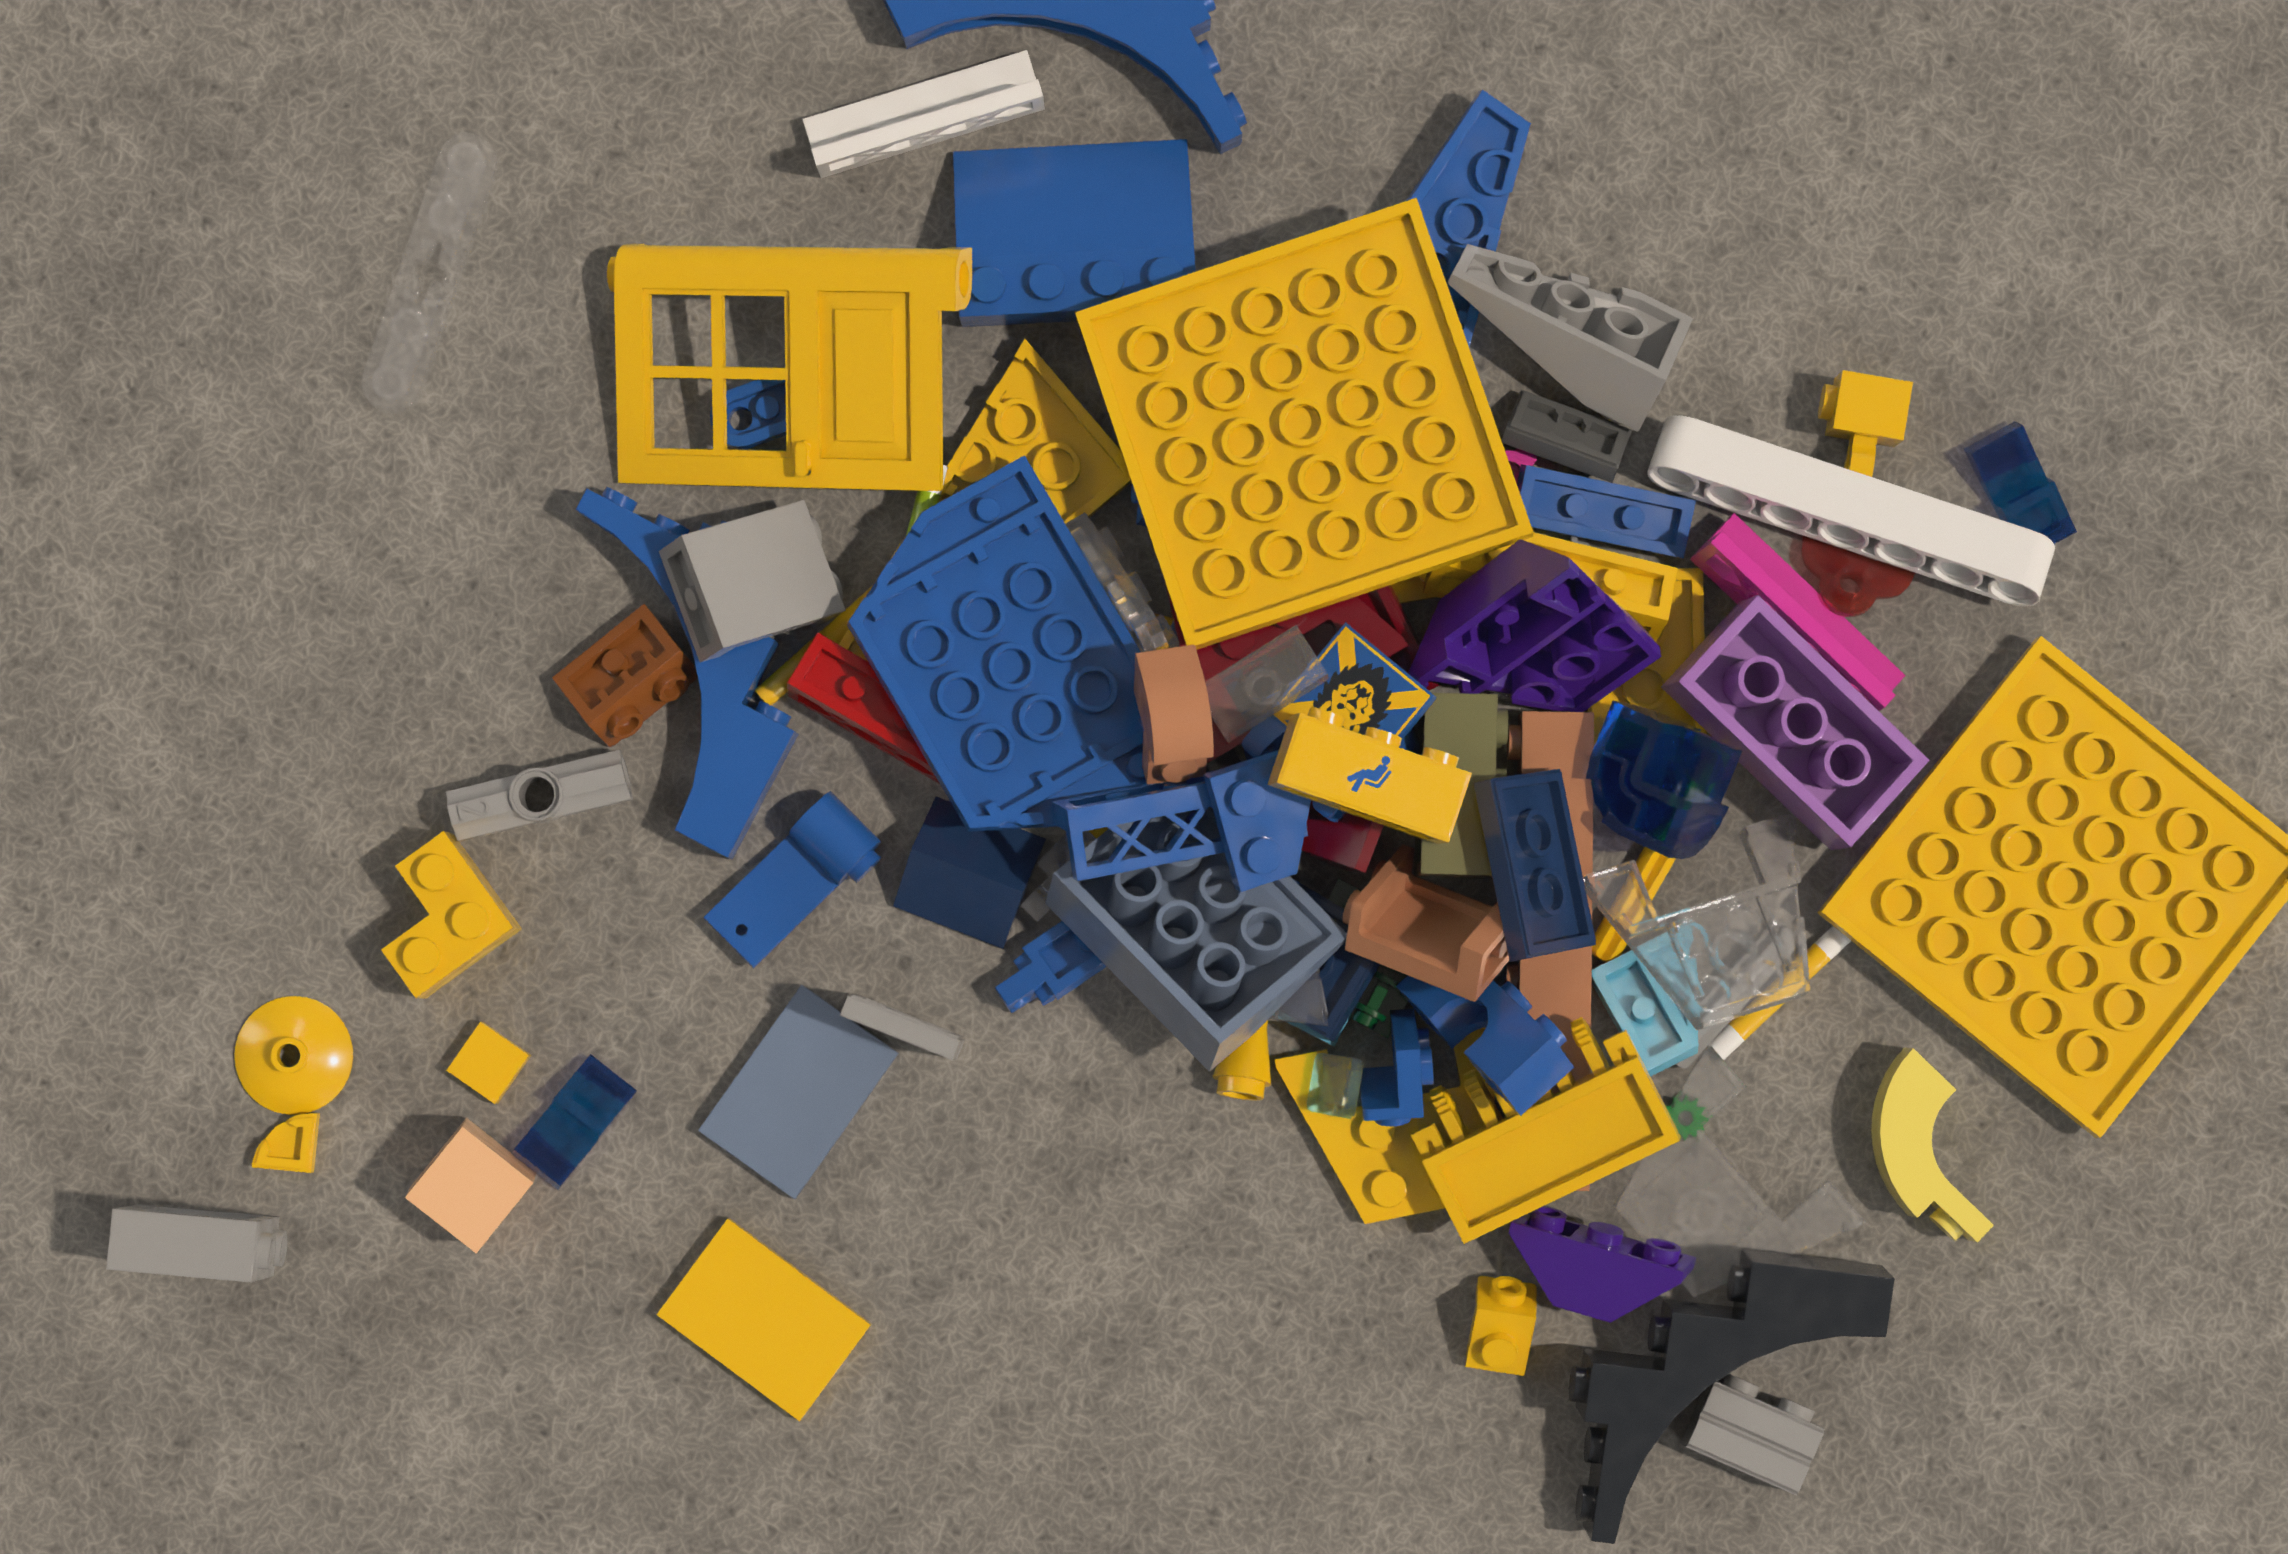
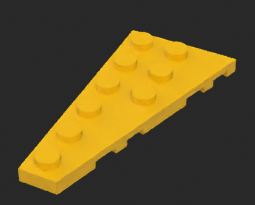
M1024 339L1007 371L986 401V405L947 465L948 469L939 502L1025 455L1070 533H1072L1131 483V479L1122 452L1028 341ZM848 628L839 645L868 661Z

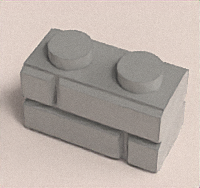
M1730 1373L1725 1376L1723 1383L1716 1381L1708 1386L1699 1397L1680 1443L1691 1450L1797 1495L1824 1435L1825 1429L1811 1422L1815 1411L1784 1397L1781 1398L1778 1407L1757 1399L1759 1386Z

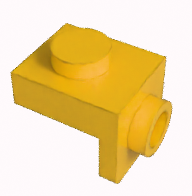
M1488 1276L1478 1277L1476 1304L1467 1344L1465 1367L1520 1376L1525 1375L1537 1313V1287L1535 1284L1522 1282L1510 1276L1496 1278Z

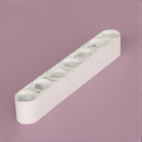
M1675 415L1668 417L1664 421L1647 471L1648 477L1653 483L1668 491L2016 606H2033L2040 601L2055 551V545L2052 540L2036 531L1687 416Z

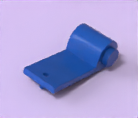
M829 791L802 815L790 829L789 835L716 904L703 919L754 969L848 876L857 883L880 861L881 857L874 850L881 841L832 791Z

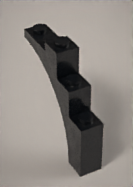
M1741 1249L1739 1266H1731L1727 1281L1728 1301H1734L1733 1307L1663 1299L1660 1316L1653 1315L1651 1317L1648 1330V1349L1655 1352L1654 1357L1584 1348L1581 1366L1574 1365L1571 1370L1569 1400L1576 1402L1575 1407L1584 1422L1597 1423L1596 1427L1589 1426L1586 1431L1584 1461L1591 1463L1588 1485L1579 1486L1575 1507L1576 1520L1583 1521V1527L1590 1540L1615 1544L1626 1498L1645 1457L1672 1420L1708 1386L1751 1360L1793 1344L1838 1336L1886 1337L1895 1278L1882 1265Z

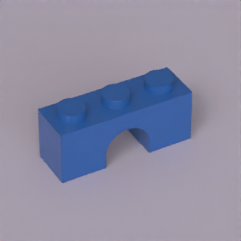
M1411 976L1405 977L1396 986L1417 1015L1452 1049L1471 1032L1485 1028L1483 1034L1464 1053L1485 1082L1520 1116L1574 1068L1560 1048L1567 1041L1566 1037L1546 1015L1542 1014L1534 1020L1527 1013L1532 1008V1005L1510 981H1507L1500 987L1493 980L1476 1002Z

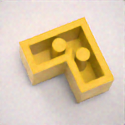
M442 831L395 865L429 915L382 948L381 951L415 998H428L522 930L521 926L453 833Z

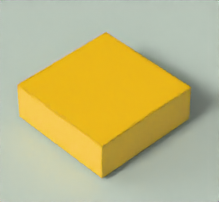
M480 1021L446 1071L493 1104H498L531 1057V1054L485 1022Z

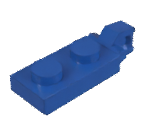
M1061 921L1022 947L1024 953L1013 961L1019 971L997 985L995 989L1011 1013H1014L1037 997L1043 1006L1052 1002L1055 998L1059 1000L1107 966Z

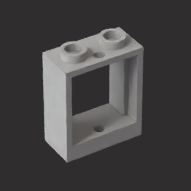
M143 1204L112 1209L106 1270L252 1283L274 1276L275 1266H283L287 1252V1232L278 1230L280 1217Z

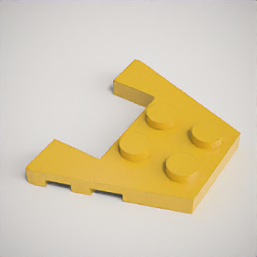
M1485 1028L1471 1032L1453 1048L1460 1085L1446 1089L1453 1097L1456 1109L1468 1132L1485 1124L1464 1087L1463 1074L1473 1069L1476 1070L1464 1051L1483 1034ZM1327 1049L1274 1059L1275 1067L1364 1224L1445 1208L1411 1137V1133L1434 1122L1446 1146L1452 1144L1430 1098V1092L1423 1093L1424 1118H1411L1409 1123L1401 1126H1381L1375 1121L1363 1120L1362 1106L1339 1109ZM1483 1079L1494 1100L1495 1091Z

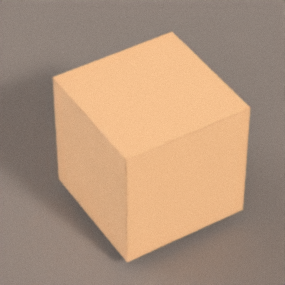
M466 1118L411 1185L405 1198L473 1252L477 1253L532 1186L536 1172Z

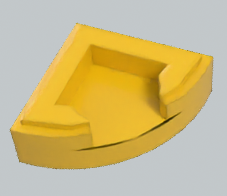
M320 1113L296 1115L275 1126L258 1145L252 1167L313 1173Z

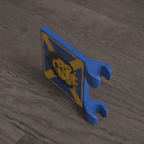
M1345 622L1272 712L1246 735L1242 746L1254 758L1279 750L1290 716L1298 713L1308 715L1310 707L1327 710L1344 717L1345 720L1342 728L1365 735L1367 727H1373L1395 734L1403 740L1437 697ZM1313 801L1315 810L1332 822L1340 821L1347 813Z

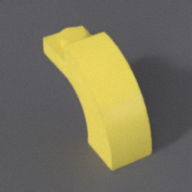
M1903 1048L1893 1060L1882 1079L1872 1113V1145L1881 1178L1896 1203L1908 1216L1918 1218L1931 1204L1936 1210L1929 1218L1948 1237L1957 1241L1963 1235L1967 1240L1978 1243L1994 1225L1944 1177L1936 1163L1932 1148V1132L1935 1119L1943 1104L1956 1089L1914 1048Z

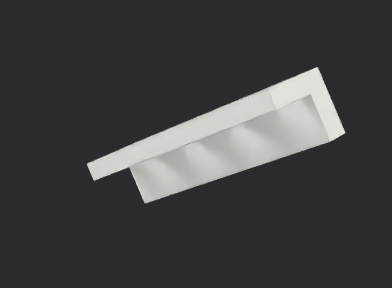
M1025 50L804 118L803 123L812 148L811 151L820 177L824 178L1045 110L1039 81L1038 79L1036 80L1028 52Z

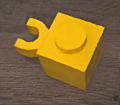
M1842 370L1834 378L1833 385L1824 384L1819 402L1818 419L1827 420L1825 436L1849 440L1844 468L1872 477L1876 445L1896 447L1904 440L1913 382Z

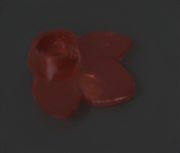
M1804 535L1802 537L1801 554L1803 563L1811 573L1820 579L1818 591L1822 601L1831 612L1843 617L1862 615L1873 606L1876 600L1895 598L1901 595L1910 586L1914 578L1915 572ZM1843 579L1853 580L1858 584L1859 591L1856 593L1846 592L1841 587L1840 581Z

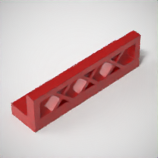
M817 633L787 682L788 697L940 784L869 662Z

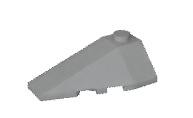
M1470 244L1466 245L1447 282L1582 404L1600 413L1605 419L1613 423L1623 424L1637 432L1661 391L1693 320L1692 317L1641 292L1621 287L1618 295L1589 288L1590 282L1588 277L1570 273L1567 280L1542 275L1540 269L1531 261Z

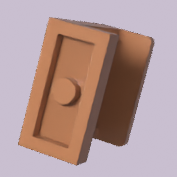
M1402 844L1388 861L1381 860L1378 863L1366 887L1362 891L1355 890L1349 897L1343 912V923L1348 925L1345 950L1476 1002L1509 961L1498 902L1492 907L1414 876L1411 870L1415 849Z

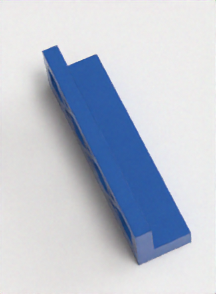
M1204 777L1190 778L1178 783L1141 784L1052 801L1055 824L1066 831L1072 875L1076 881L1224 853L1221 838L1209 840L1194 829L1208 807H1212ZM1191 811L1185 821L1175 815L1176 813ZM1165 816L1180 828L1166 848L1151 851L1136 839L1151 818ZM1134 822L1127 833L1116 826ZM1307 824L1304 837L1308 836ZM1107 827L1122 838L1108 860L1087 863L1083 831ZM1189 834L1200 841L1182 845ZM1131 846L1142 852L1125 856Z

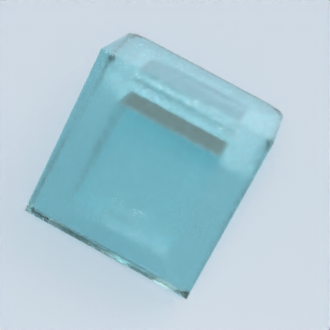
M1318 1053L1314 1059L1307 1109L1312 1112L1351 1119L1352 1116L1355 1117L1364 1063H1361L1362 1060Z

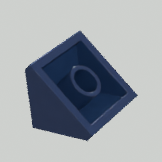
M936 796L910 851L893 907L1004 949L1046 838L1022 829L968 832L952 803Z

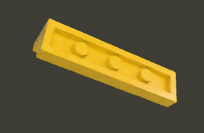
M1535 532L1532 538L1524 540L1569 557L1604 593L1617 602L1640 625H1643L1642 627L1657 642L1669 620L1678 568ZM1511 545L1428 572L1425 578L1423 594L1439 598L1444 597Z

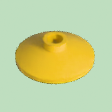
M282 997L262 1005L245 1021L235 1045V1067L243 1088L257 1103L281 1114H305L327 1105L344 1088L353 1064L352 1040L342 1019L327 1005L307 997ZM287 1044L295 1045L300 1052L299 1062L293 1067L284 1065L280 1059L281 1050Z

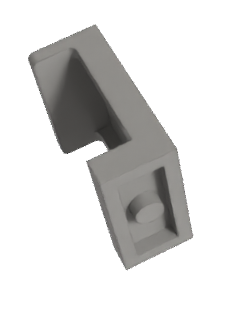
M805 500L681 535L659 551L700 663L720 657L741 645L803 626L811 625L816 627L825 624L846 611L842 602L843 591L840 580L830 570L821 546L822 534L815 518L810 516Z

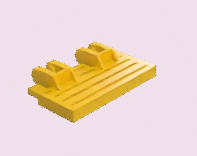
M1580 1017L1570 1022L1573 1039L1577 1046L1581 1048L1592 1073L1575 1081L1570 1071L1557 1083L1560 1092L1553 1094L1550 1089L1521 1116L1501 1096L1495 1093L1506 1116L1503 1119L1479 1072L1473 1069L1464 1073L1463 1078L1466 1092L1470 1099L1473 1100L1485 1124L1468 1132L1460 1117L1450 1092L1446 1091L1442 1085L1429 1090L1430 1098L1452 1144L1446 1146L1434 1122L1411 1133V1137L1463 1244L1680 1141L1681 1136L1627 1030L1603 1040V1044L1614 1064L1610 1067L1586 1020Z

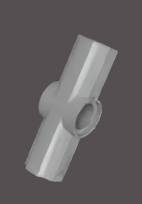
M620 749L545 768H529L516 775L446 791L447 809L451 826L454 829L458 842L531 824L550 823L560 817L633 800L628 769ZM546 779L554 789L553 802L546 810L533 812L525 801V793L533 782Z

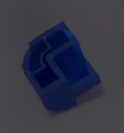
M1612 701L1590 755L1586 779H1591L1594 803L1603 817L1602 823L1617 834L1668 858L1686 859L1695 856L1701 851L1720 827L1729 809L1728 806L1721 802L1743 750L1700 732L1701 729L1662 713L1629 703Z

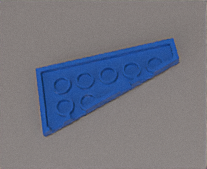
M1484 90L1476 94L1406 200L1414 198L1418 200L1446 283L1467 244L1496 252L1502 231L1500 226L1509 193H1512L1531 125L1530 122ZM1447 283L1466 341L1470 347L1479 311Z

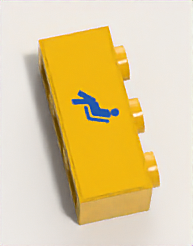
M1310 707L1308 715L1298 713L1290 716L1267 785L1436 844L1449 843L1472 775L1468 771L1456 768L1459 760L1458 757L1430 747H1424L1422 755L1399 748L1402 740L1401 737L1373 727H1367L1365 735L1342 728L1345 720L1344 717L1316 707Z

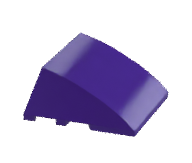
M1519 539L1439 600L1408 674L1425 688L1429 685L1428 681L1458 685L1459 693L1480 694L1484 690L1511 694L1512 704L1561 712H1584L1659 659L1661 651L1659 645L1649 633L1617 602L1604 593L1569 557Z

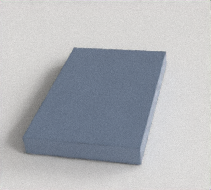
M804 985L799 987L698 1130L793 1199H796L899 1054L855 1021L840 1016L841 1011Z

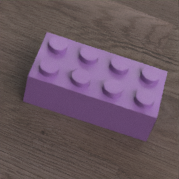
M1759 595L1738 602L1661 686L1665 692L1830 850L1852 847L1930 761Z

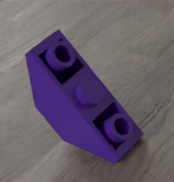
M1548 1206L1538 1208L1511 1221L1509 1228L1510 1237L1553 1306L1609 1323L1681 1284L1694 1269L1696 1257L1681 1253V1247L1673 1242L1651 1238L1647 1239L1645 1243L1623 1236L1624 1231L1615 1225L1591 1222L1586 1226L1566 1220V1213Z

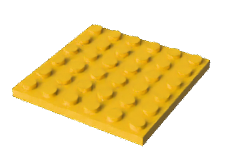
M1417 198L1075 312L1187 646L1195 645L1196 650L1514 544L1519 539L1526 540L1533 537V529Z
M2039 636L2035 638L1817 913L2094 1138H2101L2288 901V834L2044 637Z

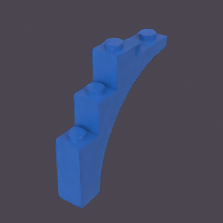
M883 0L907 49L949 33L991 26L1042 27L1088 38L1128 56L1163 81L1196 115L1220 154L1241 145L1242 132L1240 127L1247 124L1243 110L1233 92L1223 96L1213 76L1221 72V69L1208 41L1204 40L1197 44L1195 37L1210 30L1211 17L1209 12L1216 9L1214 0Z
M607 486L602 495L586 489L576 510L618 538L649 568L674 605L692 648L701 691V745L693 787L675 831L733 860L799 735L787 727L791 719L790 715L761 700L755 710L747 706L779 644L774 639L768 637L735 647L720 657L700 663L659 554L661 549L681 535L688 534L690 530L661 514H658L654 523L633 513L638 503ZM703 522L699 530L712 526Z

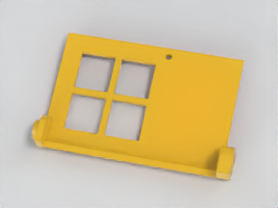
M633 243L622 245L618 249L616 257L610 258L607 266V283L610 291L614 292L618 483L914 491L943 490L942 311L963 310L969 304L972 291V247L928 249L676 246ZM652 294L711 295L712 366L653 365ZM725 295L784 296L785 367L726 366ZM653 378L712 379L713 449L655 448ZM726 379L785 380L786 451L727 449Z

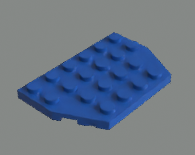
M1025 455L923 511L877 578L871 590L848 621L847 626L967 831L1058 827L1055 824L1052 801L1147 784L1142 768L1144 728L1134 694L1135 653L1141 651Z

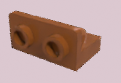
M643 604L553 676L552 679L587 725L609 747H613L622 739L635 734L641 728L643 722L665 704L681 697L687 691L689 685L698 679L694 663L681 650L650 609Z

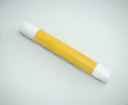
M1832 926L1732 1019L1708 1047L1721 1061H1724L1849 944L1851 940Z

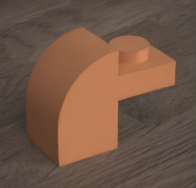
M1195 645L1135 653L1134 694L1144 728L1142 768L1147 785L1163 782L1178 783L1190 778L1204 777L1203 775L1206 774L1207 758L1213 757L1214 754L1213 728L1206 683Z

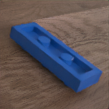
M1521 464L1517 486L1531 527L1684 558L1696 500Z

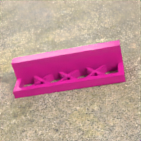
M1735 513L1729 516L1690 558L1735 603L1738 604L1742 600L1759 595L1878 711L1884 709L1896 696L1892 690L1906 675Z

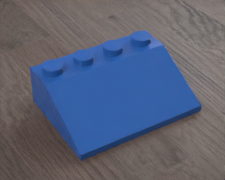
M1187 139L953 151L956 247H972V291L968 306L963 310H959L962 327L1077 321L1075 314L1077 311L1196 272Z

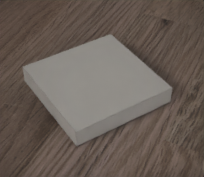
M857 994L847 996L840 1013L842 1017L950 1060L958 1058L965 1041L962 1039V1035Z

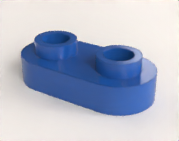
M755 380L726 391L727 446L734 449H749L786 435L785 380ZM711 408L710 422L713 429V411ZM738 410H747L752 414V423L745 430H736L731 426V417Z

